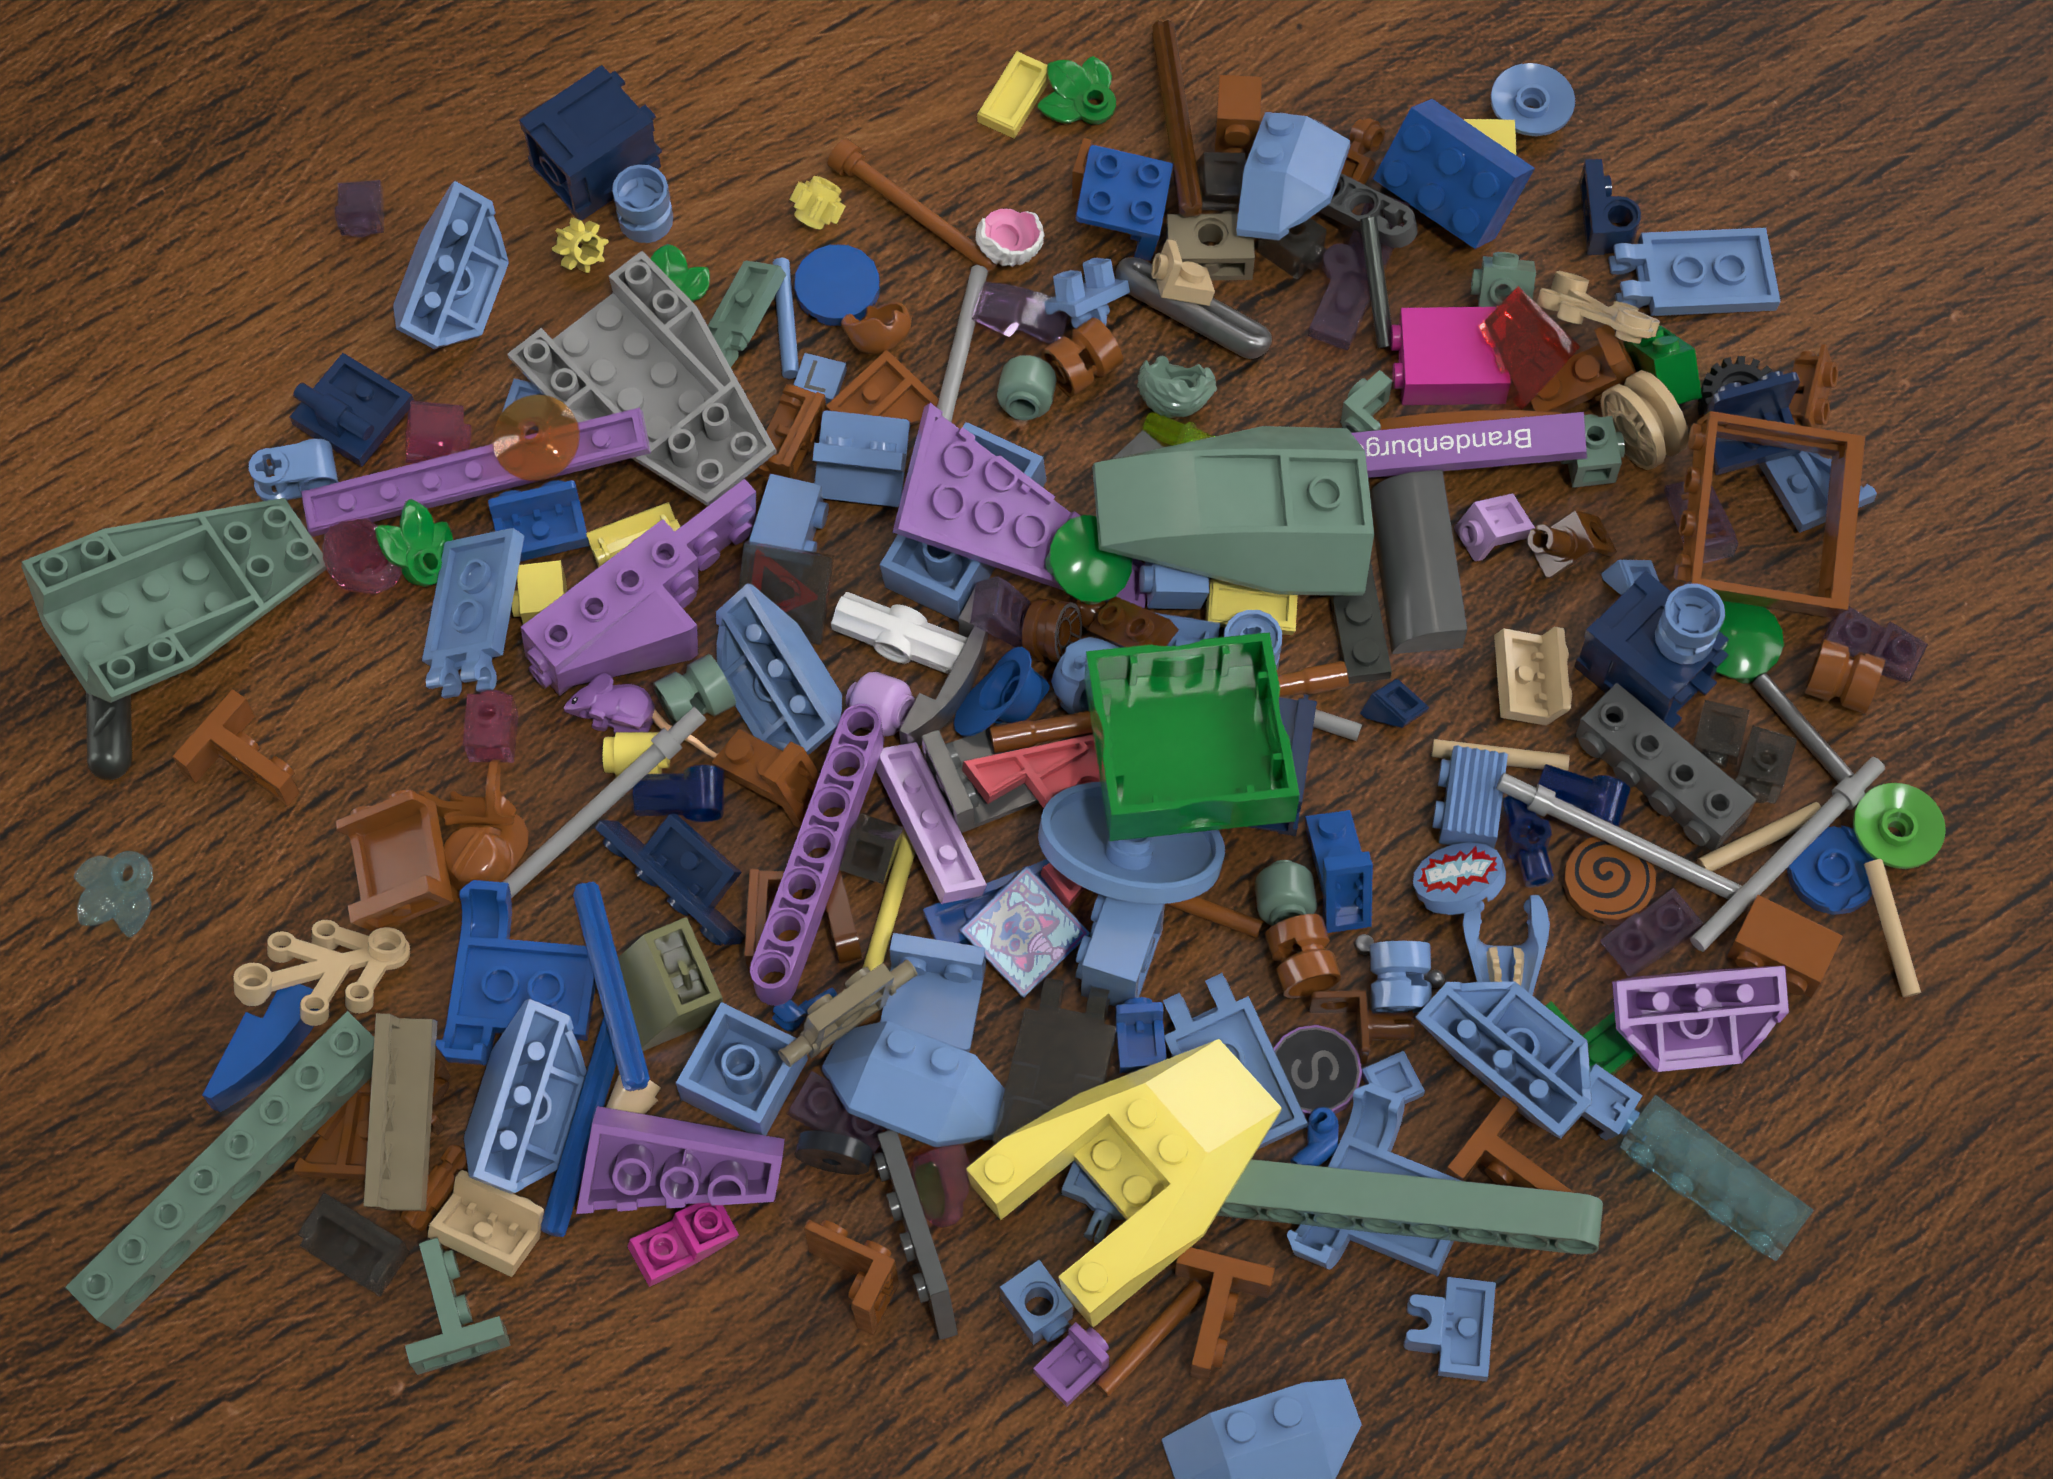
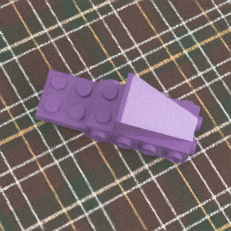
M743 479L675 532L662 519L522 625L521 633L525 656L532 664L529 667V671L535 680L544 689L551 686L560 696L574 685L591 682L594 677L601 673L615 677L689 661L698 655L697 624L683 608L689 605L697 595L696 591L699 589L698 569L703 571L709 568L719 558V552L731 542L735 545L743 542L752 533L756 521V491Z

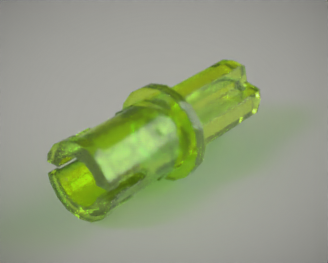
M1153 412L1148 414L1142 428L1152 438L1171 446L1215 437L1197 429L1196 424L1191 421L1184 425Z

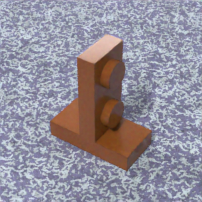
M1606 324L1595 329L1599 344L1522 379L1535 411L1564 412L1603 394L1605 390L1617 384L1624 386L1626 378L1637 371L1621 339L1615 336L1616 331L1614 328Z
M232 689L172 757L181 773L194 783H197L213 763L221 757L285 805L289 806L300 793L292 778L295 772L280 758L273 756L269 760L259 753L260 746L251 737L242 732L254 719L255 715L247 699Z
M738 729L711 763L718 773L781 805L794 826L800 829L820 776L809 755L803 747L791 741L782 751Z
M1504 1095L1453 1159L1445 1173L1461 1181H1467L1478 1165L1482 1164L1486 1167V1174L1498 1185L1574 1193L1500 1138L1513 1122L1519 1108Z
M1190 1247L1178 1257L1175 1270L1176 1276L1211 1284L1191 1365V1377L1209 1381L1211 1368H1222L1228 1340L1219 1338L1223 1320L1233 1322L1239 1294L1232 1293L1230 1290L1268 1298L1275 1268Z

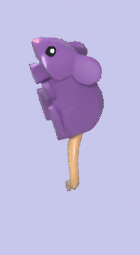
M601 673L594 677L588 686L574 694L564 706L565 712L584 719H593L592 728L598 731H606L608 727L614 728L615 734L616 732H648L653 722L661 730L665 728L668 731L672 727L657 712L653 700L644 688L632 684L613 685V677L606 673ZM692 735L685 739V741L713 758L718 755Z

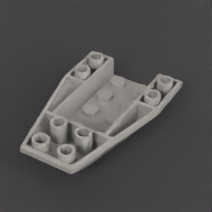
M640 251L609 275L613 291L610 296L554 339H551L540 328L507 355L564 417L574 423L640 407L644 415L651 453L633 457L632 459L709 506L776 454V449L697 306L643 251Z

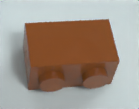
M1219 75L1213 164L1226 165L1231 168L1245 166L1260 127L1262 77Z
M1757 895L1727 957L1735 960V963L1740 968L1785 966L1787 992L1794 995L1805 994L1812 998L1843 936Z

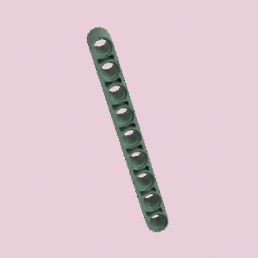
M1251 1159L1216 1216L1561 1253L1593 1254L1599 1249L1603 1202L1597 1197L1581 1193Z

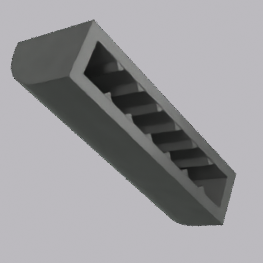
M1443 471L1410 472L1390 477L1372 488L1370 500L1392 654L1463 648L1467 624Z

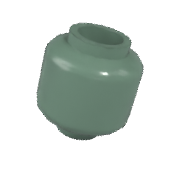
M1021 355L1010 359L1004 364L997 390L999 405L1015 419L1031 420L1043 416L1049 411L1053 402L1057 382L1054 369L1043 359L1031 355Z
M1279 860L1264 868L1257 875L1254 884L1257 910L1260 918L1268 925L1273 926L1278 922L1299 915L1315 914L1317 900L1314 879L1311 871L1305 866L1289 860Z

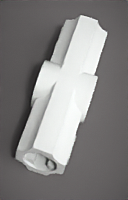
M846 592L843 597L841 596L831 622L832 630L873 645L880 655L891 661L906 664L912 660L946 674H950L968 639L965 636L928 623L921 613L908 606L896 604L888 608L849 592Z

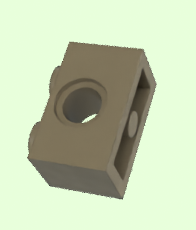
M1226 211L1221 214H1200L1198 217L1190 216L1188 218L1183 217L1180 213L1167 214L1166 240L1176 241L1182 263L1189 261L1206 267L1211 280L1253 279L1255 260L1254 237L1237 236V211ZM1212 241L1217 243V245L1207 246L1203 242Z

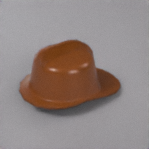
M515 815L512 825L460 824L457 830L446 839L443 846L453 901L461 903L460 890L473 880L503 882L512 873L523 858L529 841V831L520 816Z

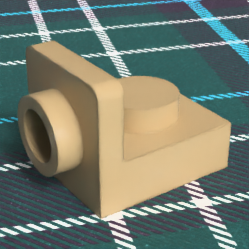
M1167 239L1161 254L1157 253L1155 255L1151 269L1152 278L1156 280L1161 298L1210 306L1215 290L1208 269L1194 262L1187 261L1182 263L1176 241Z

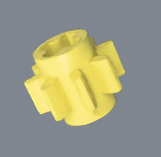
M813 176L811 181H806L805 184L798 182L790 197V200L795 203L794 207L797 208L794 216L804 224L815 229H823L825 223L828 225L830 222L837 224L846 207L840 203L841 198L839 195L841 189L829 180L819 176Z
M573 217L570 219V226L555 230L558 234L557 245L552 247V251L564 255L561 266L570 270L577 266L579 270L589 273L590 265L597 261H605L602 254L604 245L609 243V241L596 235L600 225L590 220L584 225L581 220ZM579 242L583 244L581 249L578 247Z

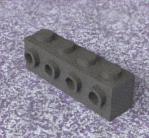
M1618 683L1580 720L1575 737L1579 739L1581 747L1594 758L1600 757L1610 765L1616 777L1628 787L1635 786L1648 797V801L1655 811L1665 817L1670 816L1683 827L1686 836L1693 843L1699 846L1705 845L1709 850L1714 851L1749 817L1757 799Z

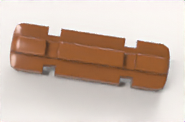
M452 1144L440 1158L443 1163L440 1166L435 1165L428 1175L426 1212L403 1211L400 1218L407 1226L420 1232L428 1226L433 1218L431 1212L434 1209L438 1211L453 1190L455 1177L461 1170L466 1171L468 1168L464 1148Z

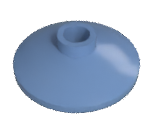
M1525 63L1510 67L1498 76L1491 91V105L1498 119L1515 120V132L1528 136H1543L1554 133L1567 124L1574 111L1575 95L1568 80L1558 71L1541 64Z

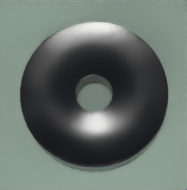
M805 1131L798 1136L794 1155L801 1162L817 1169L846 1175H860L869 1171L873 1150L867 1144L845 1135L825 1131Z

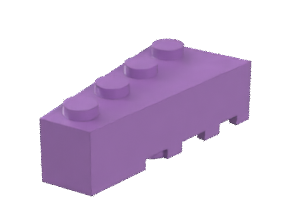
M597 1106L592 1122L576 1214L594 1213V1210L617 1208V1211L637 1210L638 1207L666 1205V1208H683L686 1204L711 1203L713 1206L774 1202L785 1139Z

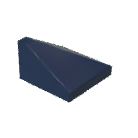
M1396 678L1372 693L1360 714L1366 719L1403 728L1426 713L1429 707Z

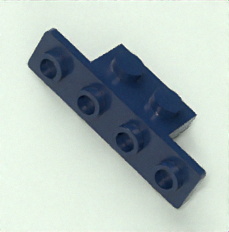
M669 814L646 845L618 821L600 820L595 829L605 837L602 841L603 844L617 856L622 858L626 856L637 866L635 873L643 881L651 886L662 888L669 895L667 901L675 910L685 916H693L702 925L700 931L707 939L719 946L723 944L735 945L743 942L746 936L715 909L716 905L742 872L677 814Z

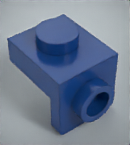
M1138 997L1128 999L1124 1004L1116 1006L1115 1024L1120 1073H1132L1166 1060L1162 1002H1152L1149 998Z

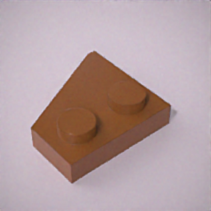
M885 350L826 405L825 411L907 419L910 425L921 422L924 406L932 403L937 407L939 398L888 350Z
M365 1083L319 1128L317 1134L320 1135V1138L305 1160L302 1158L297 1160L293 1172L300 1177L365 1180L371 1083Z

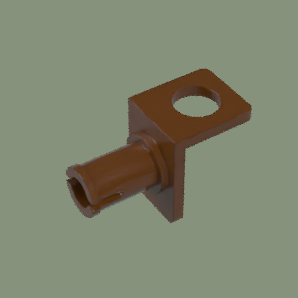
M1576 510L1551 527L1537 525L1538 530L1533 528L1528 535L1529 547L1534 552L1547 578H1554L1591 552L1607 556L1617 553L1601 519L1598 516ZM1591 527L1594 529V531H1595V532L1597 533V535L1599 536L1600 541L1597 539V537H1596V536L1594 535V533L1592 532Z
M1366 990L1316 991L1311 994L1310 1013L1356 1012L1358 1054L1361 1064L1367 1063L1370 1052L1369 1045H1372V1041L1414 1040V1023H1412L1414 1015L1412 1010L1407 1012H1371V1009L1367 1008ZM1328 1001H1343L1339 1003H1326Z

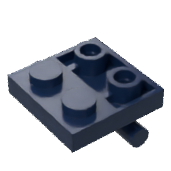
M342 353L314 388L303 382L295 388L293 397L301 401V403L290 415V419L295 427L315 439L329 441L334 451L363 467L415 402L412 394Z

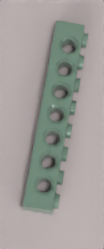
M347 1011L66 1286L68 1291L97 1321L115 1330L372 1077L374 1036Z

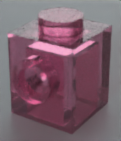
M410 401L405 430V463H418L458 453L461 450H469L471 424H464V409L462 405Z
M485 690L480 694H467L463 746L469 762H490L495 759L500 760V762L514 763L518 710L513 695H507L498 690Z

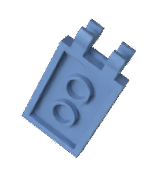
M1766 228L1641 233L1638 244H1615L1613 247L1615 256H1609L1608 258L1611 274H1626L1636 269L1638 281L1627 280L1620 283L1621 293L1615 294L1616 301L1627 303L1637 308L1649 305L1651 316L1776 311L1781 302Z
M514 528L447 541L444 544L441 559L442 567L438 575L422 661L431 667L426 676V687L429 689L443 687L441 697L444 699L459 696L462 690V682L477 681L476 691L478 692L490 691L496 686L497 675L492 664V657L503 656L524 535Z
M1223 973L1205 981L1217 1007L1192 1018L1189 1008L1180 993L1163 1000L1176 1028L1175 1031L1164 1035L1173 1057L1220 1039L1281 1106L1280 1114L1258 1149L1309 1126L1251 999L1247 996L1236 1002Z

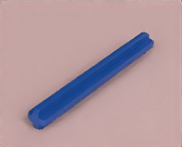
M595 882L580 883L575 886L573 897L623 1088L630 1092L642 1090L647 1087L650 1077L600 888Z
M605 1015L541 1223V1231L555 1237H563L566 1234L583 1178L597 1106L604 1107L617 1064Z

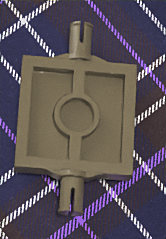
M906 959L892 971H889L883 963L872 971L868 967H864L846 981L845 986L847 988L837 996L832 998L830 994H826L818 999L807 1010L809 1016H807L804 1023V1031L800 1033V1037L778 1051L782 1061L788 1067H791L806 1054L811 1059L882 1009L886 1006L890 995H894L898 988L918 975L913 964Z

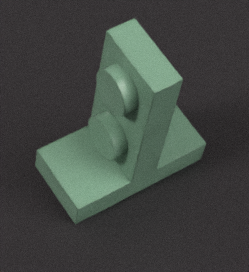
M438 1238L419 1243L443 1334L405 1345L409 1363L416 1374L419 1375L511 1346L506 1327L500 1316L465 1327V1324L473 1321L465 1294L457 1296L453 1279L461 1276L453 1250L445 1252Z

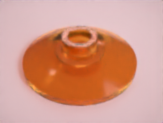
M530 395L514 401L501 413L493 430V450L499 463L513 476L528 481L545 480L559 474L571 463L579 447L580 429L575 415L562 401L548 395ZM533 426L539 428L536 437L532 439L525 438V433Z

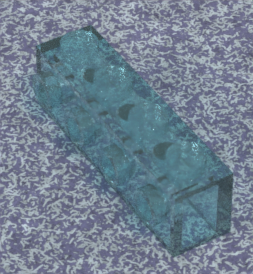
M1656 1095L1629 1128L1620 1145V1148L1626 1151L1634 1162L1652 1170L1663 1178L1675 1192L1693 1200L1705 1209L1713 1220L1721 1225L1728 1226L1742 1236L1754 1250L1763 1255H1768L1776 1262L1814 1211Z

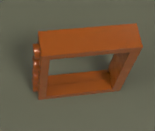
M1713 411L1708 412L1697 420V424L1694 423L1691 427L1688 440L1689 449L1694 450L1692 466L1688 467L1684 478V492L1689 493L1687 510L1683 511L1679 523V534L1684 537L1683 554L1680 553L1678 555L1674 570L1675 579L1680 580L1679 587L1685 584H1701L1716 592L1722 601L1831 618L1847 611L1865 436ZM1716 437L1832 456L1818 597L1701 578Z

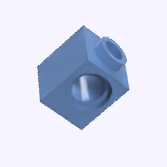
M1040 1260L1000 1286L1001 1301L1033 1345L1043 1338L1047 1342H1051L1061 1336L1071 1326L1068 1321L1073 1318V1305ZM1035 1297H1043L1049 1300L1053 1307L1047 1314L1036 1316L1026 1309V1304Z

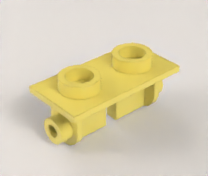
M667 502L587 532L586 535L598 568L662 519L666 521L674 532L679 529L680 525L677 519L675 520L670 503Z

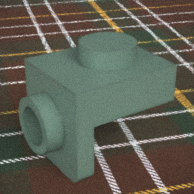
M1381 370L1375 373L1369 380L1365 378L1359 380L1350 390L1348 399L1343 402L1340 423L1343 428H1347L1351 433L1381 430L1380 423L1372 416L1389 402L1392 380Z

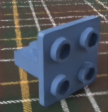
M824 411L822 413L819 443H814L813 461L817 462L815 484L822 486L823 499L899 507L903 491L910 422L907 419Z

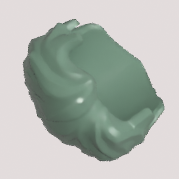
M1159 356L1152 365H1149L1148 361L1145 360L1140 368V374L1137 376V387L1142 399L1156 414L1167 418L1192 415L1200 410L1214 392L1217 391L1216 379L1210 368L1206 367L1204 369L1200 364L1191 368L1169 364L1168 358L1165 356Z

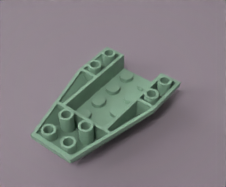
M1261 426L1100 461L1092 466L1099 550L1273 594L1363 596L1365 593L1374 539V527L1365 450L1347 428Z
M285 498L105 528L22 561V569L43 627L86 693L110 703L195 667L329 568V561Z

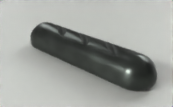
M86 693L88 767L100 779L114 780L120 778L128 771L132 761L131 694L110 703Z

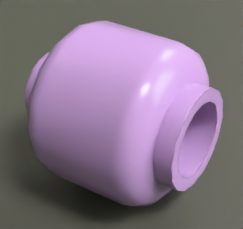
M879 672L865 674L858 682H854L849 687L846 694L847 707L856 704H868L878 711L884 736H892L901 729L915 702L909 685L900 679ZM862 727V728H861V729H864V730H867V731L872 732V729H870V728H866V727Z

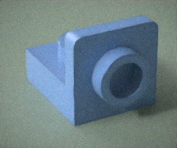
M1597 1064L1590 1066L1592 1104L1581 1116L1601 1129L1598 1136L1604 1140L1611 1139L1619 1134L1624 1136L1630 1131L1639 1117L1640 1112L1635 1110V1107L1642 1095Z

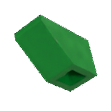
M1660 325L1655 337H1642L1641 343L1624 341V346L1631 357L1636 371L1643 370L1649 372L1659 379L1673 395L1677 404L1702 398L1694 347Z

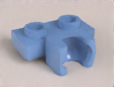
M1447 1277L1445 1298L1418 1294L1411 1295L1407 1303L1408 1314L1426 1320L1428 1328L1424 1330H1409L1403 1344L1404 1348L1410 1351L1437 1354L1439 1351L1438 1376L1486 1382L1489 1373L1496 1283Z

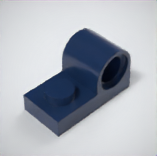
M1585 159L1579 184L1587 255L1614 253L1613 247L1615 244L1634 243L1641 220V211L1635 201L1627 197L1611 196L1610 175L1604 176L1602 159ZM1612 223H1619L1624 227H1617Z

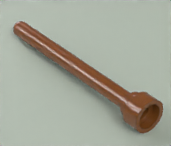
M844 138L834 147L829 155L827 165L841 176L847 174L850 177L857 176L976 265L983 266L988 271L996 267V264L980 250L977 243L866 163V157L861 154L862 149L854 142Z

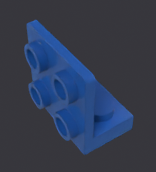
M1091 145L1084 170L1075 216L1076 221L1130 234V240L1137 241L1134 257L1151 261L1160 237L1173 163Z

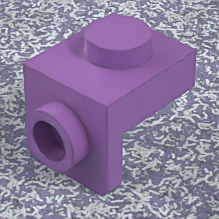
M1075 1322L1068 1329V1336L1033 1368V1373L1068 1407L1109 1368V1355L1106 1353L1109 1346L1093 1328L1089 1327L1087 1330H1084Z

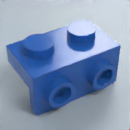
M561 480L550 481L540 488L522 492L510 490L488 500L495 531L514 528L524 535L520 561L590 546L576 484L573 480L567 482Z

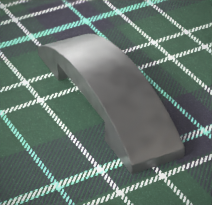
M980 582L976 584L959 617V635L968 638L936 700L921 693L918 694L899 730L901 745L917 742L918 746L922 745V736L942 729L956 714L971 691L980 672L988 641V595L985 584Z

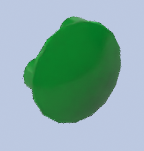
M1082 515L1069 519L1056 531L1050 544V553L1045 559V566L1047 571L1054 576L1055 580L1067 594L1088 605H1095L1114 598L1125 588L1132 573V558L1099 550L1097 518L1093 515Z
M1722 601L1725 609V618L1719 631L1729 639L1724 649L1729 656L1717 668L1716 673L1735 679L1740 683L1749 684L1754 682L1758 676L1767 673L1778 662L1784 647L1783 630L1775 615L1765 607Z

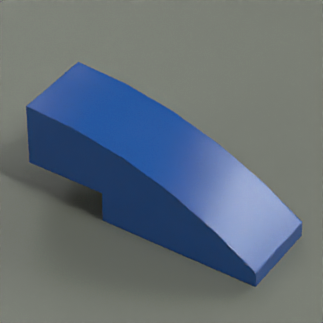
M298 984L277 990L263 1019L245 1012L202 1094L213 1110L222 1112L245 1098L267 1081L294 1054L314 1027L305 1024L300 1018V1002L305 996L310 995L314 989Z

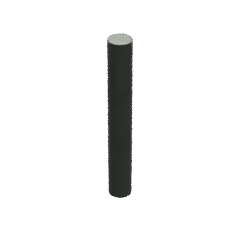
M1377 216L1361 218L1360 226L1377 348L1391 346L1392 324Z

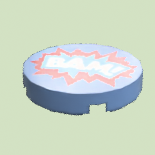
M1474 842L1452 844L1435 851L1421 862L1414 872L1413 886L1419 901L1424 902L1428 910L1447 915L1467 913L1478 908L1476 902L1486 897L1489 902L1498 895L1505 885L1506 870L1497 850L1486 844Z

